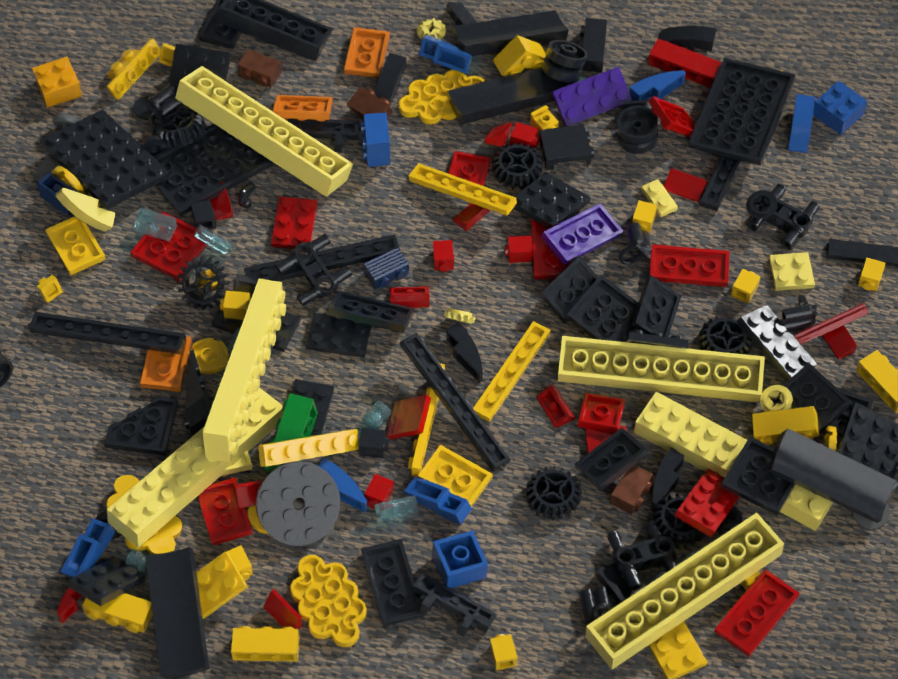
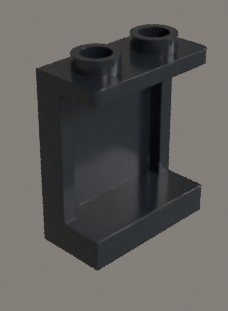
M584 124L540 130L539 142L546 171L554 170V163L586 159L587 165L591 164V158L594 157L593 146L589 145L590 133L589 131L586 132Z

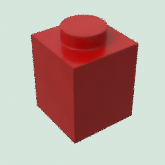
M519 122L516 123L510 135V146L514 142L516 145H520L522 142L523 146L529 144L530 149L534 147L537 148L540 141L538 128Z
M531 236L508 237V245H504V254L508 256L509 263L532 262L533 248Z
M452 240L433 241L435 271L446 272L454 269Z
M374 474L364 493L367 505L372 509L379 508L384 510L394 491V481Z

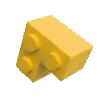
M517 35L493 61L501 75L505 77L521 73L525 68L531 70L541 68L547 55L539 43Z

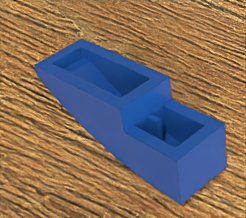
M429 35L423 37L419 51L420 56L432 59L434 63L465 74L468 72L472 57L465 51Z
M671 71L661 73L635 83L629 88L632 101L649 100L653 96L659 99L664 98L684 84L686 72Z
M796 95L788 151L807 153L815 103L814 96Z
M323 458L318 466L323 468L334 479L339 490L340 501L366 513L367 500L357 484L337 465Z
M417 476L413 478L404 490L406 495L419 504L459 525L463 523L472 510L468 499L450 493L447 487Z
M92 518L84 535L80 534L60 572L74 578L92 568L111 541L115 529L107 523Z

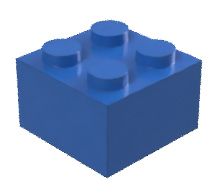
M838 80L815 101L813 116L841 135L864 115L868 101Z
M387 113L364 114V122H361L363 160H367L368 167L390 165Z
M473 530L433 541L432 557L444 585L454 588L487 577L488 563Z

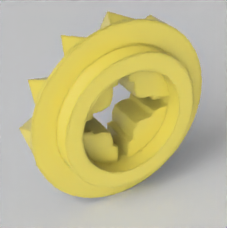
M426 18L424 22L420 21L419 26H417V35L421 40L427 35L441 40L446 34L445 25L442 24L441 20L436 21L435 18L432 20ZM433 26L434 29L429 33L430 27Z
M449 308V311H444L446 318L470 324L475 322V317H472V313Z
M782 385L770 386L762 393L760 398L761 408L765 412L791 409L792 394ZM778 397H780V401L783 404L777 403L773 407L774 403L771 399H777Z

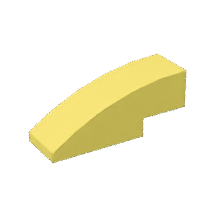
M62 188L56 193V198L62 205L88 225L104 232L113 227L115 213L99 208L98 199L66 188Z

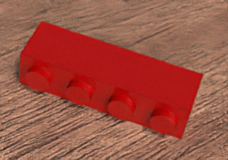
M657 39L648 58V65L666 72L684 71L686 72L685 79L708 88H712L722 64L719 60H714Z

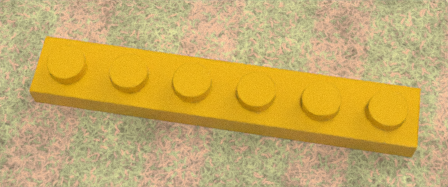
M419 163L409 174V181L506 216H508L517 203L516 198Z
M534 321L474 406L473 409L480 418L488 422L492 420L549 337L550 329Z
M440 364L445 370V364ZM427 387L426 395L431 398L424 431L422 434H419L418 439L414 440L413 451H415L414 457L410 456L408 469H411L412 477H418L422 470L439 400L431 387Z
M358 429L258 445L260 467L359 450Z

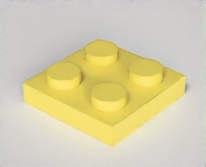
M808 252L769 256L775 291L814 288L815 282Z

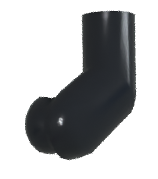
M249 182L239 191L238 203L246 209L251 206L252 202L248 196L256 189L253 182Z

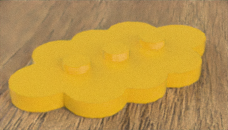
M456 70L447 71L444 75L432 74L426 81L415 80L409 85V95L399 100V112L407 118L419 117L425 124H435L441 118L453 120L456 118V115L447 97V91L485 82V80L479 76L466 77L464 73Z
M123 475L117 478L114 483L115 494L107 500L106 509L140 481L132 475ZM174 516L139 548L126 537L125 543L134 551L147 549L150 555L174 551L176 544L174 539L181 534L182 522L177 516Z
M317 555L304 556L299 561L297 567L299 577L293 580L290 586L291 597L295 602L299 603V615L303 620L308 621L309 632L313 637L317 639L331 637L334 643L340 647L347 648L353 646L359 639L358 624L363 622L367 612L365 603L358 598L357 585L348 580L347 569L342 564L333 562L325 565L324 561Z

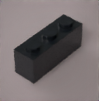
M586 18L585 25H581L580 36H584V39H580L579 46L588 54L586 63L582 67L583 71L603 73L607 30L606 19Z

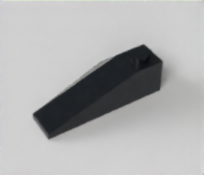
M191 350L189 353L185 407L187 417L183 418L185 428L190 429L192 435L205 426L212 408L207 390H205L202 376L200 377L201 373L194 350Z

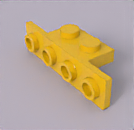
M150 38L140 50L128 49L123 52L122 57L113 63L111 69L106 73L110 79H113L107 85V88L116 100H119L160 55L161 49L153 38Z

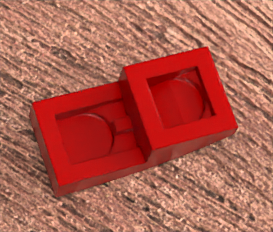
M71 588L66 591L58 606L57 615L62 624L78 610L76 601L82 596Z

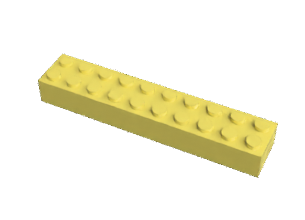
M203 66L180 80L175 96L177 100L327 197L348 180L353 163Z
M258 279L203 430L205 456L207 459L231 462L232 456L237 453L238 439L242 438L244 432L243 424L248 422L249 407L254 405V393L259 390L260 376H264L265 362L270 359V347L275 344V333L280 330L281 316H285L286 304L283 303L285 291H283L282 282Z
M562 336L558 382L759 403L762 396L765 357Z
M259 388L254 393V405L249 407V419L247 423L244 422L243 436L241 439H238V450L236 455L232 456L231 462L206 458L203 427L107 509L108 523L139 548L224 474L225 469L234 465L244 456L247 450L249 452L276 428L278 419H282L284 413L282 411L283 405Z
M655 392L636 420L634 433L667 451L672 447L685 456V461L705 472L709 468L724 478L747 442L741 436L658 392ZM795 485L780 512L816 531L833 502Z
M755 513L587 625L585 637L608 666L614 669L781 556L784 543L759 514Z

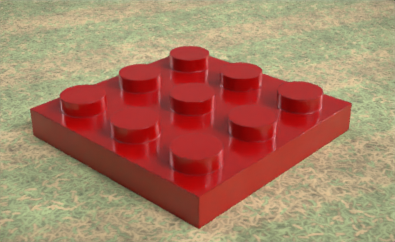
M162 212L130 254L132 258L180 281L181 278L177 275L184 273L181 267H187L186 262L189 260L193 263V258L200 256L212 240L210 234Z

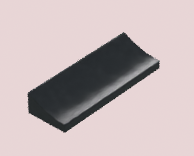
M224 0L219 7L217 22L314 61L318 60L333 31L331 27L265 0Z
M554 10L453 26L452 31L459 49L471 56L501 52L517 35L539 43L541 46L549 45L554 40L567 41L569 29L563 24L557 11Z
M541 67L448 90L447 97L459 124L462 125L553 102L554 99L551 92L564 87L558 80L545 74Z
M786 429L778 435L768 472L876 523L882 520L887 501L897 481L790 429Z
M187 547L167 553L145 555L160 675L165 679H180L209 670L193 549Z

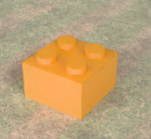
M68 57L32 68L35 82L47 108L82 96L79 81Z

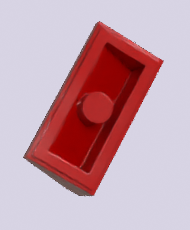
M513 122L493 127L484 139V142L502 147L511 134Z
M671 168L664 188L667 192L699 202L706 186V180Z
M225 188L219 196L210 200L216 221L233 217L232 207Z
M471 203L454 217L452 221L467 232L491 210Z
M429 287L390 288V303L411 308L430 307Z
M844 325L822 335L837 359L855 353L857 344Z
M550 385L536 396L555 428L576 419L555 386Z
M264 479L236 485L235 497L239 508L256 506L257 492Z
M271 590L264 604V609L283 628L292 627L299 630L302 627V617L276 590Z

